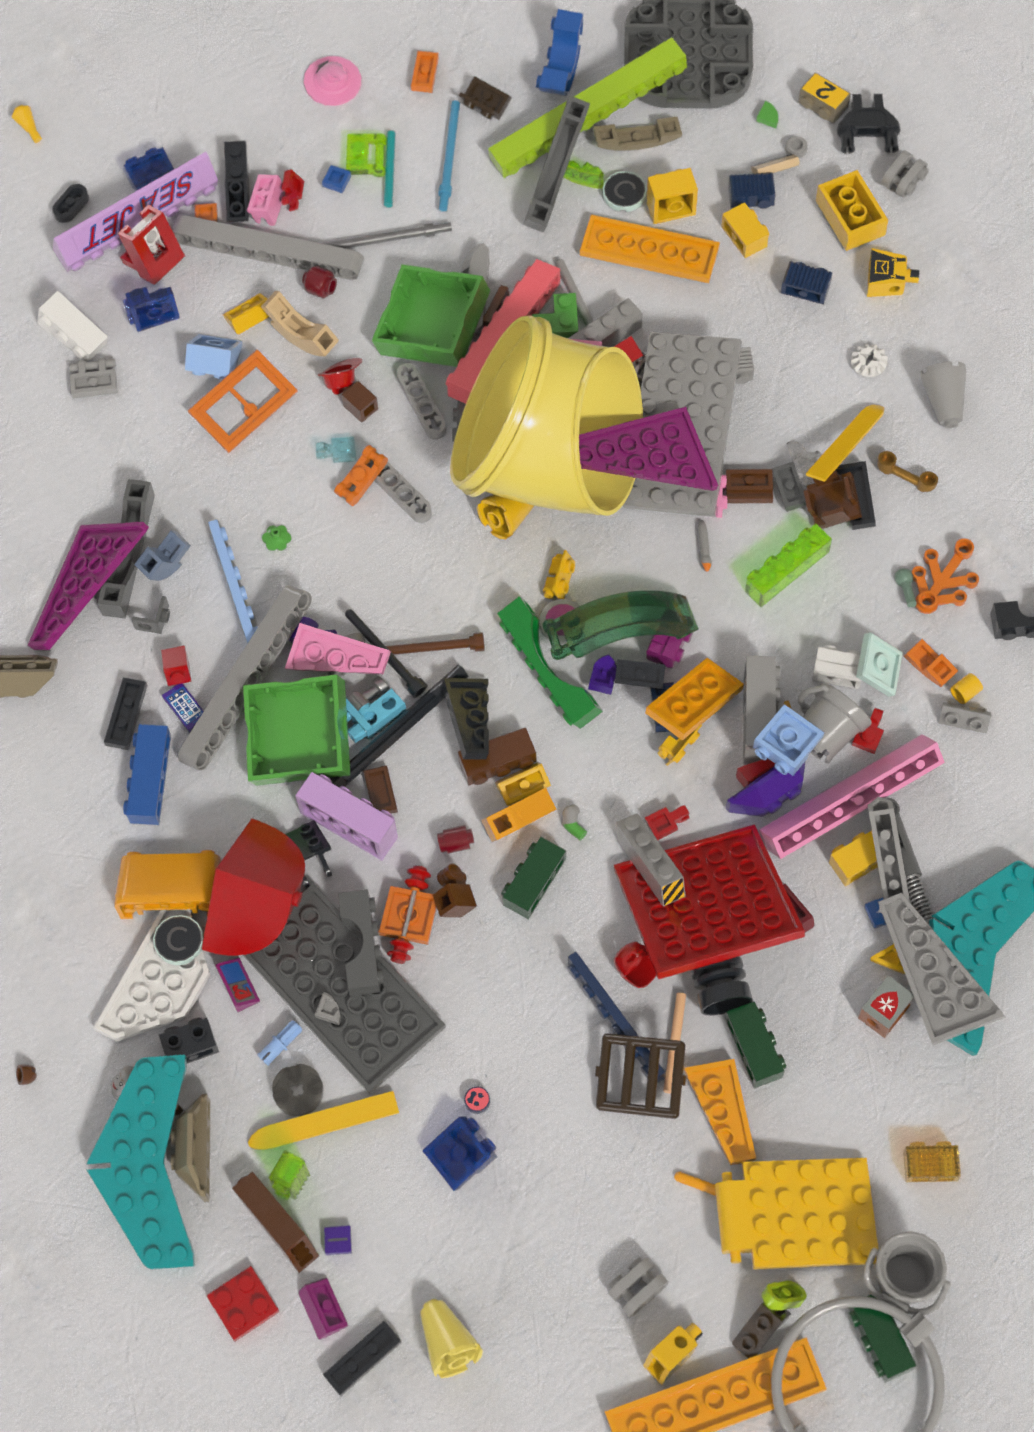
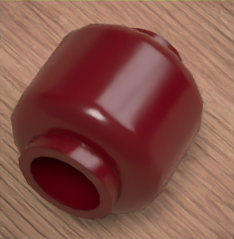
M318 266L311 267L302 277L305 291L320 298L332 295L337 286V280L333 272Z

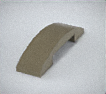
M678 117L657 119L655 125L616 129L615 124L593 127L597 147L616 151L656 147L682 137Z

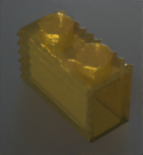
M949 1141L937 1142L934 1146H925L924 1142H912L903 1151L905 1182L959 1181L961 1177L958 1145H951Z

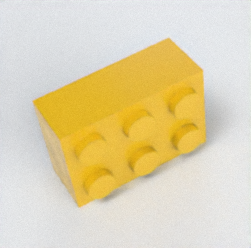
M858 170L818 185L816 203L845 251L886 235L888 218Z

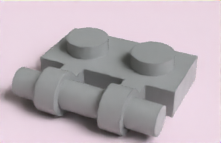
M104 357L98 358V361L89 362L79 360L78 363L69 364L71 373L79 372L77 374H70L72 398L118 393L115 369L107 370V368L116 367L115 358L106 359ZM98 369H99V371L87 372V371H90V370H98Z

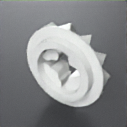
M866 343L865 346H858L852 353L851 365L858 374L865 377H874L880 375L886 369L888 357L885 355L884 349H879L877 344L869 346ZM873 355V360L866 365V358Z

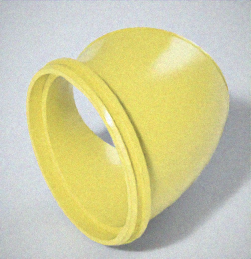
M522 316L516 319L495 344L468 397L458 425L451 454L450 475L452 482L464 494L471 497L488 492L517 502L559 511L605 516L616 513L627 500L635 478L581 469L579 435L643 418L641 390L630 358L623 350L617 347L587 344L552 333L549 321L542 317Z

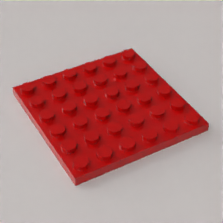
M755 824L666 849L665 852L684 878L686 897L666 906L660 903L631 860L614 864L615 874L658 980L805 937V930Z

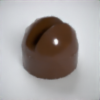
M29 1064L17 1066L16 1078L19 1085H28L36 1080L37 1073H35V1067Z

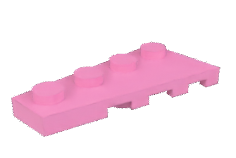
M300 623L285 669L384 674L391 651Z

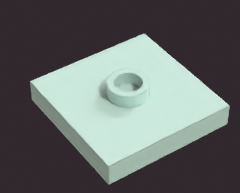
M871 632L864 634L856 677L888 697L894 696L896 694L903 652Z

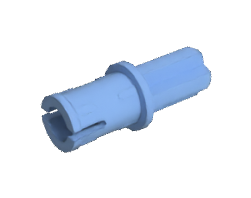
M292 1020L276 1037L272 1036L273 1040L257 1056L269 1066L283 1050H288L286 1047L302 1032L301 1026Z

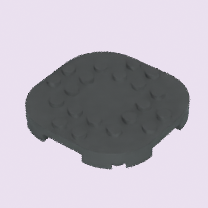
M642 0V4L630 10L625 21L624 66L671 37L685 53L687 68L681 74L674 75L666 80L663 85L654 87L643 97H638L640 101L660 108L710 109L730 105L747 92L753 73V23L748 11L736 5V0Z

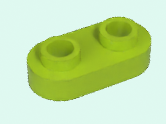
M790 1280L769 1283L761 1294L764 1304L769 1309L779 1311L799 1308L807 1298L805 1290L799 1284Z

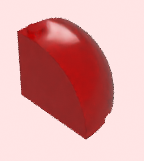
M251 818L215 870L202 950L228 956L246 955L267 947L280 935L289 920L294 906L298 907L301 901L302 892H300L305 873V861L302 852L287 835L264 822Z

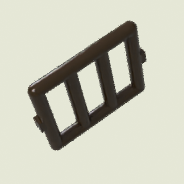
M604 1034L601 1043L600 1064L596 1066L595 1076L598 1077L597 1110L677 1119L680 1113L682 1086L686 1085V1075H683L685 1043L679 1040ZM612 1044L626 1046L621 1102L606 1101ZM636 1047L650 1048L645 1105L631 1104ZM660 1049L675 1051L670 1108L655 1106Z

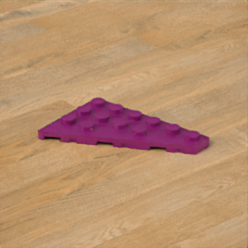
M686 407L579 435L581 469L710 491L717 490L719 486Z
M144 522L80 525L27 646L33 650H50L147 532L149 526Z

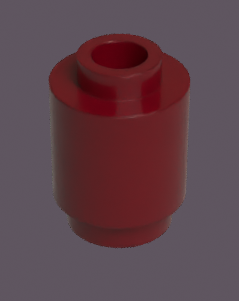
M466 825L444 829L442 833H437L441 853L447 852L450 854L471 849L470 844L474 843L472 829H467Z

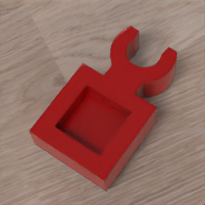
M292 169L284 171L282 190L285 192V196L282 197V205L289 204L290 212L298 209V200L302 199L304 180Z

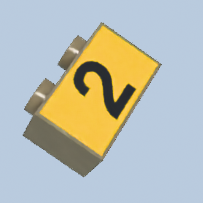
M815 72L800 88L798 103L804 108L817 113L822 119L834 124L849 107L851 93Z

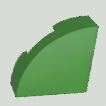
M765 101L756 122L776 129L779 118L776 108L771 103Z

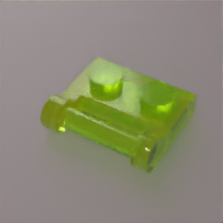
M347 134L346 170L351 171V175L383 177L386 169L383 164L384 146L387 143V137L384 134ZM369 144L376 145L375 164H369Z

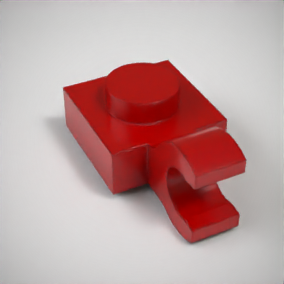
M874 708L870 718L872 724L864 732L855 735L852 746L875 754L884 733L883 729L878 728L883 716V710Z
M685 805L672 812H669L667 807H664L645 817V822L658 841L678 831L676 823L688 820L690 813Z

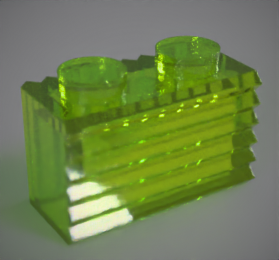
M284 1150L268 1178L272 1188L276 1190L274 1193L288 1201L289 1198L298 1199L297 1195L300 1194V1190H303L302 1186L305 1185V1181H308L307 1177L311 1175L305 1160Z

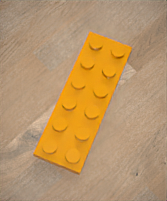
M591 215L580 248V256L709 283L720 242Z

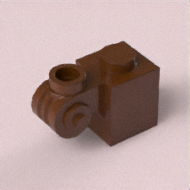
M449 864L437 873V880L443 888L435 892L433 898L440 917L461 918L477 907L470 884H466V874L456 864Z

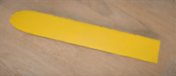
M874 404L865 407L806 472V476L825 482L884 414L885 408Z
M394 1091L265 1126L252 1134L248 1145L256 1150L272 1149L399 1114Z

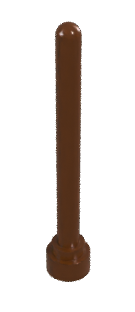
M483 632L473 633L472 636L466 639L386 646L393 655L470 648V650H475V652L485 651Z

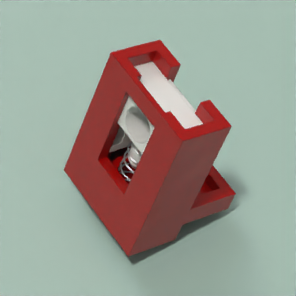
M148 204L139 213L142 220L132 230L130 226L126 225L117 234L126 249V252L120 257L123 264L136 270L141 278L155 285L185 255L164 213Z

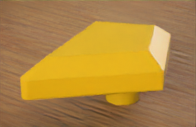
M894 944L871 956L870 961L906 975Z

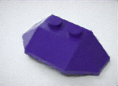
M805 762L793 776L789 773L786 775L781 774L774 766L727 799L726 810L729 813L764 817L769 812L774 814L782 807L783 802L788 799L790 801L795 799L802 792Z

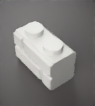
M830 645L818 647L812 680L859 690L861 680L856 675L861 653L855 650L839 651L836 647Z

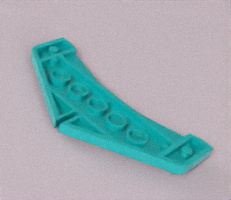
M1015 861L931 915L935 919L929 920V926L988 996L990 995L997 952L1034 912V868L1022 861ZM985 1026L947 1041L968 1054L975 1056L982 1045Z
M186 1055L145 1057L136 1062L86 1163L87 1165L111 1163V1168L87 1169V1172L143 1265L149 1269L195 1266L194 1250L188 1238L164 1162L178 1098L187 1069Z

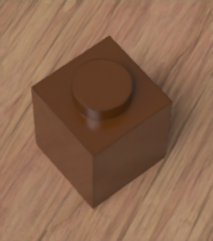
M359 381L348 386L343 391V394H341L343 407L361 423L378 410L377 397Z

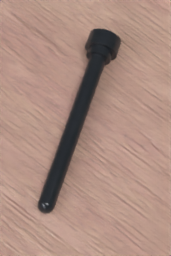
M352 609L346 610L345 616L371 645L389 650ZM390 653L388 663L407 683L406 687L409 694L413 698L420 696L427 689L428 685L422 678L413 677L402 663Z

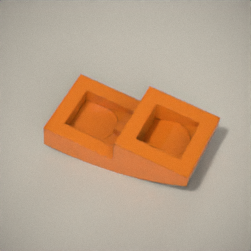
M923 639L904 655L918 671L940 687L958 672L943 654L938 655Z

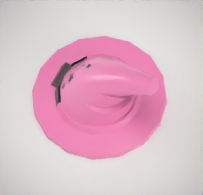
M328 56L316 60L308 67L304 75V86L307 94L314 101L323 105L337 106L347 103L356 97L361 88L362 78L358 68L350 60L337 56Z

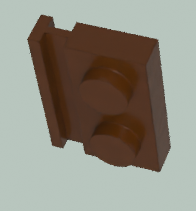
M726 469L727 504L773 503L772 469Z

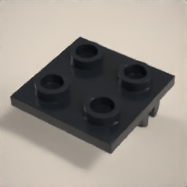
M315 820L305 823L285 834L298 846L304 861L317 855L327 877L332 876L323 853L332 849ZM304 874L302 883L305 888H308L310 884Z

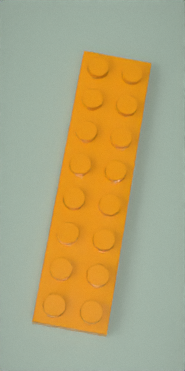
M807 1337L793 1342L785 1360L782 1374V1394L785 1406L827 1390ZM778 1348L605 1411L611 1432H716L775 1410L771 1394V1375Z

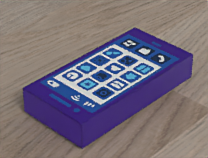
M178 684L164 693L162 698L190 733L204 711L183 684Z

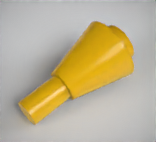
M24 105L16 107L13 111L12 119L30 134L34 143L40 142L42 137L36 129L31 107Z

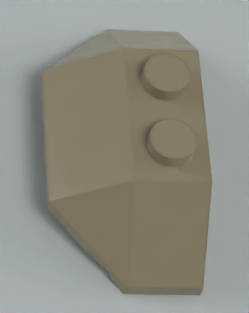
M0 655V698L34 696L54 676L58 660L42 655Z
M201 1094L176 1120V1129L171 1130L172 1145L175 1144V1154L171 1155V1169L175 1170L177 1176L203 1202H210L211 1100L207 1094Z

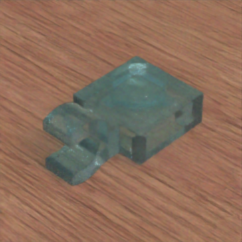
M354 437L332 438V445L325 442L315 443L317 459L333 457V463L356 461Z

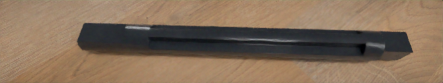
M461 665L455 666L350 760V776L330 778L332 784L340 788V786L346 787L418 721L445 699L441 686L444 678L469 677Z

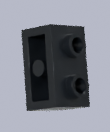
M194 1018L187 1025L179 1028L178 1026H172L165 1029L164 1033L159 1034L165 1056L186 1055V1064L219 1053L208 1018Z

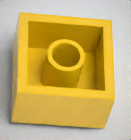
M691 168L677 169L673 172L655 174L648 177L647 206L653 224L696 215L698 188Z

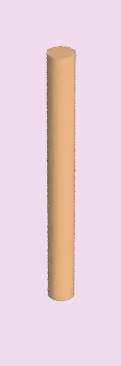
M676 993L670 1040L680 1041L686 1002L685 993ZM669 1050L663 1089V1092L670 1094L674 1050Z

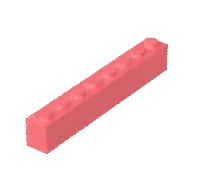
M536 259L533 265L526 269L522 280L517 281L511 295L504 299L500 310L493 314L489 325L482 329L478 340L471 344L465 358L462 357L454 373L448 375L446 386L449 397L465 404L467 403L474 383L499 338L516 319L522 316L539 314L560 285V268Z

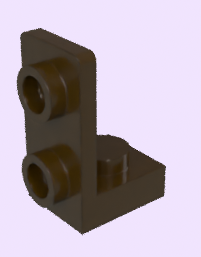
M763 1302L732 1341V1345L748 1359L757 1356L775 1331L790 1317L791 1313L788 1310H771Z

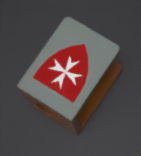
M887 976L862 1007L858 1019L883 1038H886L909 1009L914 995L893 978Z

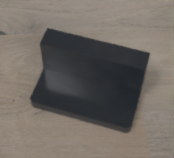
M618 659L615 683L663 689L666 665Z

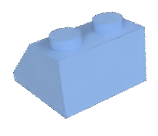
M198 334L187 343L185 370L192 371L194 375L202 376L206 373L214 375V378L224 379L236 368L242 348V341Z

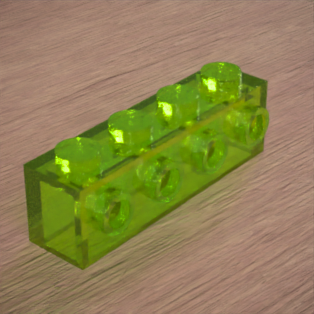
M814 524L811 528L806 527L800 532L795 541L787 542L782 547L780 553L776 556H770L764 562V566L759 570L754 569L748 574L745 592L760 607H763L828 554L832 538L817 524Z

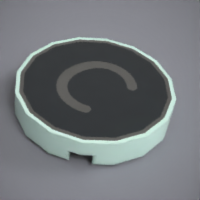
M627 171L617 172L611 175L603 186L604 201L610 208L616 211H633L639 208L646 198V184L635 173Z
M183 915L171 916L163 920L156 928L153 937L154 948L159 957L166 963L184 965L191 962L192 959L201 953L204 934L199 924L191 917Z

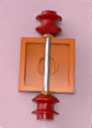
M416 865L413 868L407 869V873L411 877L405 879L404 883L410 890L390 886L379 935L396 938L389 942L393 950L388 951L387 955L391 957L390 960L398 964H405V961L411 960V956L407 953L413 950L414 946L409 941L428 945L437 907L433 894L420 892L429 887L425 879L431 878V874L422 866Z

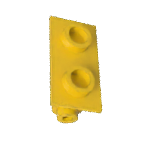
M564 550L563 554L558 553L552 558L548 573L555 575V577H547L543 588L545 598L552 599L553 596H556L558 599H565V595L569 591L570 578L575 571V561L567 550Z
M702 725L684 740L680 738L675 740L671 735L665 739L662 745L659 746V752L657 753L661 758L665 759L667 757L669 759L665 765L668 766L674 761L678 763L686 754L683 749L688 743L692 745L700 736L698 730Z

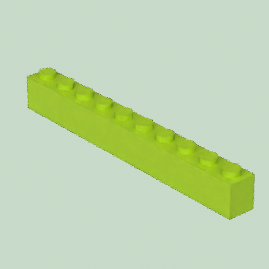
M671 37L575 95V98L590 103L580 132L590 129L593 124L608 118L616 110L625 108L631 101L638 97H643L654 87L663 85L666 80L674 75L681 74L687 68L685 53ZM566 102L488 148L490 159L503 178L516 174L519 169L527 164L534 163L539 157L549 152Z

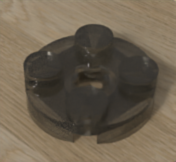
M296 1064V1066L283 1068L277 1073L272 1083L273 1098L277 1107L282 1112L291 1116H303L314 1111L321 1103L324 1095V1085L318 1072L305 1064ZM302 1084L304 1093L294 1096V1091L291 1088Z

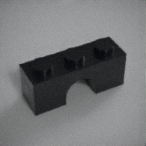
M1018 601L993 604L990 615L995 639L1012 640L1023 636L1034 638V617L1022 614L1019 610Z

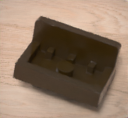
M474 76L465 94L460 92L458 95L464 100L462 102L463 105L471 110H474L475 107L481 110L480 114L489 120L492 117L500 120L512 99L510 95Z

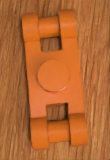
M366 446L362 456L344 480L335 487L334 493L339 497H344L349 505H356L385 467L388 458L383 454L379 455L373 446ZM372 460L374 464L370 468L367 465ZM354 484L356 486L355 490L350 491V487Z

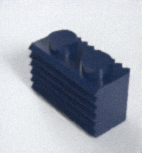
M772 172L769 174H731L729 176L730 208H735L743 203H746L748 207H759L761 209L774 206L776 195Z
M790 261L782 282L781 293L824 305L833 273L831 271L828 272L824 268H814L802 262L793 263Z

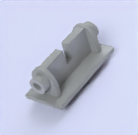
M948 701V703L943 702L939 719L940 724L987 733L991 719V712H988L987 709L969 706L968 710L964 709L965 705L951 701Z

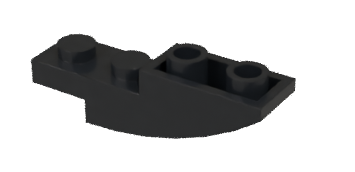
M246 141L224 142L227 222L249 221V213L247 211L250 202Z

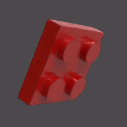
M252 1266L206 1295L234 1342L280 1312Z

